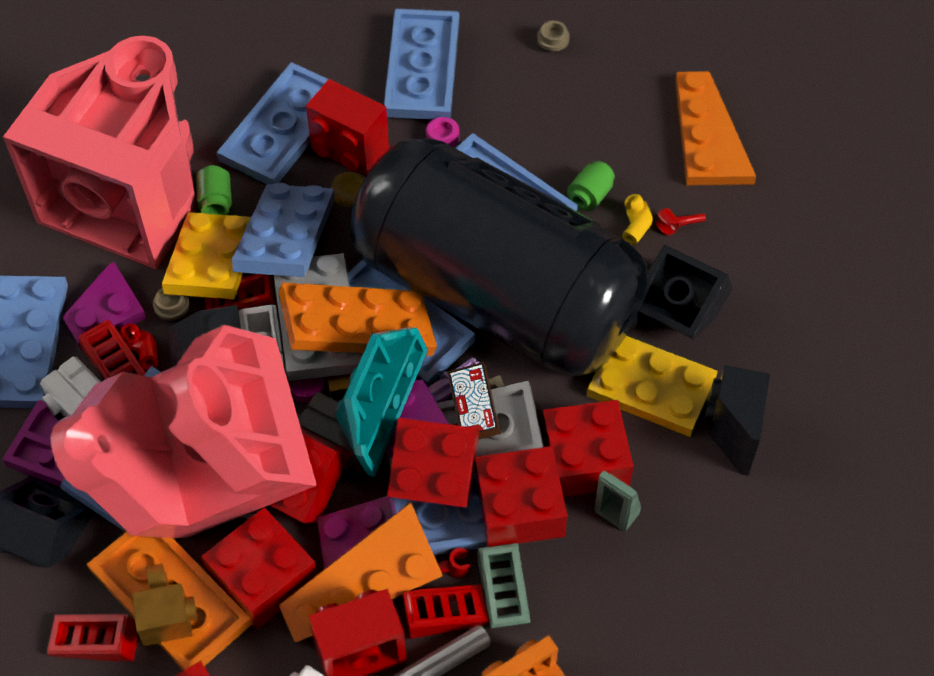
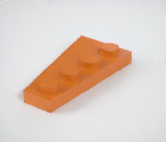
M677 72L675 82L686 185H754L756 174L710 72Z
M411 502L402 507L395 515L379 525L363 540L343 553L322 572H319L279 604L295 643L312 635L308 616L315 614L316 610L330 603L340 605L355 600V597L364 591H381L387 588L391 599L402 595V592L411 591L443 576Z

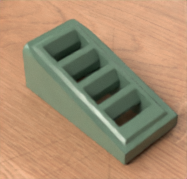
M603 470L599 475L594 511L622 531H627L640 514L641 505L638 494L633 488Z
M518 543L480 548L477 552L490 629L529 624L531 621ZM509 561L510 567L490 570V563ZM512 575L513 582L495 585L492 583V578ZM515 590L516 597L495 600L494 593ZM518 605L519 613L497 615L496 608Z

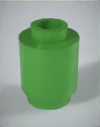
M595 161L583 168L567 188V195L571 201L578 205L577 209L592 211L599 205L613 187L615 177L613 170L601 161Z
M207 166L198 171L195 176L197 206L201 213L227 215L232 205L230 174L219 166Z

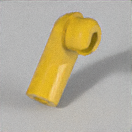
M632 194L626 198L624 203L631 224L624 231L622 237L631 245H636L651 226L653 217L648 204L641 195Z

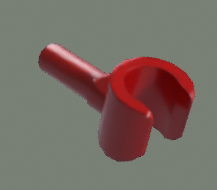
M664 208L658 212L661 220L655 221V224L662 233L668 236L674 234L680 226L705 222L706 216L702 213L676 217L670 208Z
M456 548L451 552L448 560L437 563L441 573L448 572L454 578L464 577L469 572L471 564L461 566L454 561H461L467 558L468 550Z

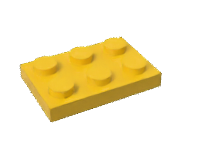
M187 213L162 282L164 294L235 299L243 273L233 272L232 258L251 217Z
M625 336L608 362L595 372L587 389V397L600 402L618 400L620 410L691 437L710 394L713 378L717 377L718 371Z

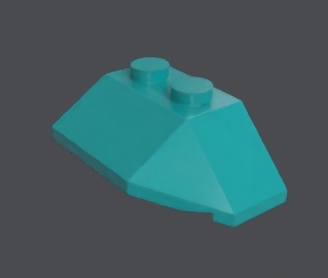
M408 327L372 334L358 366L351 373L350 384L345 396L337 405L335 417L366 474L371 477L376 476L396 428L398 418L401 416L428 351L418 328Z

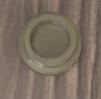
M548 21L538 31V44L545 50L560 51L569 43V32L566 26L559 21Z
M163 288L156 293L153 300V308L156 315L163 320L169 321L184 316L190 304L188 296L164 294Z

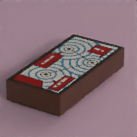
M481 362L448 371L459 426L480 429L479 440L501 434L485 363Z

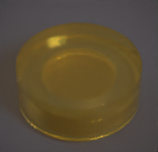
M344 172L337 175L331 184V189H334L335 202L346 207L353 206L357 192L364 179L354 172Z

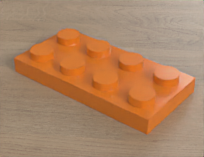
M282 282L278 291L291 350L364 353L372 334L408 327L418 328L428 349L426 356H433L437 349L423 297L414 291Z
M125 532L92 559L87 566L90 572L134 619L132 593L150 590L147 566L163 563L164 572L167 573L168 585L182 583L186 596H193L196 604L198 620L191 621L193 636L158 644L183 671L200 660L204 666L207 665L252 625L251 618L173 538L132 536Z

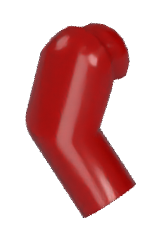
M134 323L124 325L120 330V335L130 350L139 355L140 366L145 370H149L151 366L156 368L159 362L157 342L154 336L147 331L139 329Z

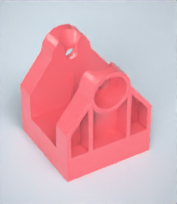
M144 35L129 37L118 42L105 53L50 74L3 136L37 224L155 270L159 268L178 239L187 213H195L198 208L190 164L194 152L193 141L187 120L178 121L174 91L178 83L177 71L172 51L166 43L155 37ZM142 74H147L150 76V78L146 81L141 82L136 80L137 77Z
M227 325L218 327L195 338L175 367L153 377L121 372L95 384L73 414L60 419L55 424L51 435L52 453L57 467L64 478L76 489L87 492L132 536L190 538L317 486L276 338Z

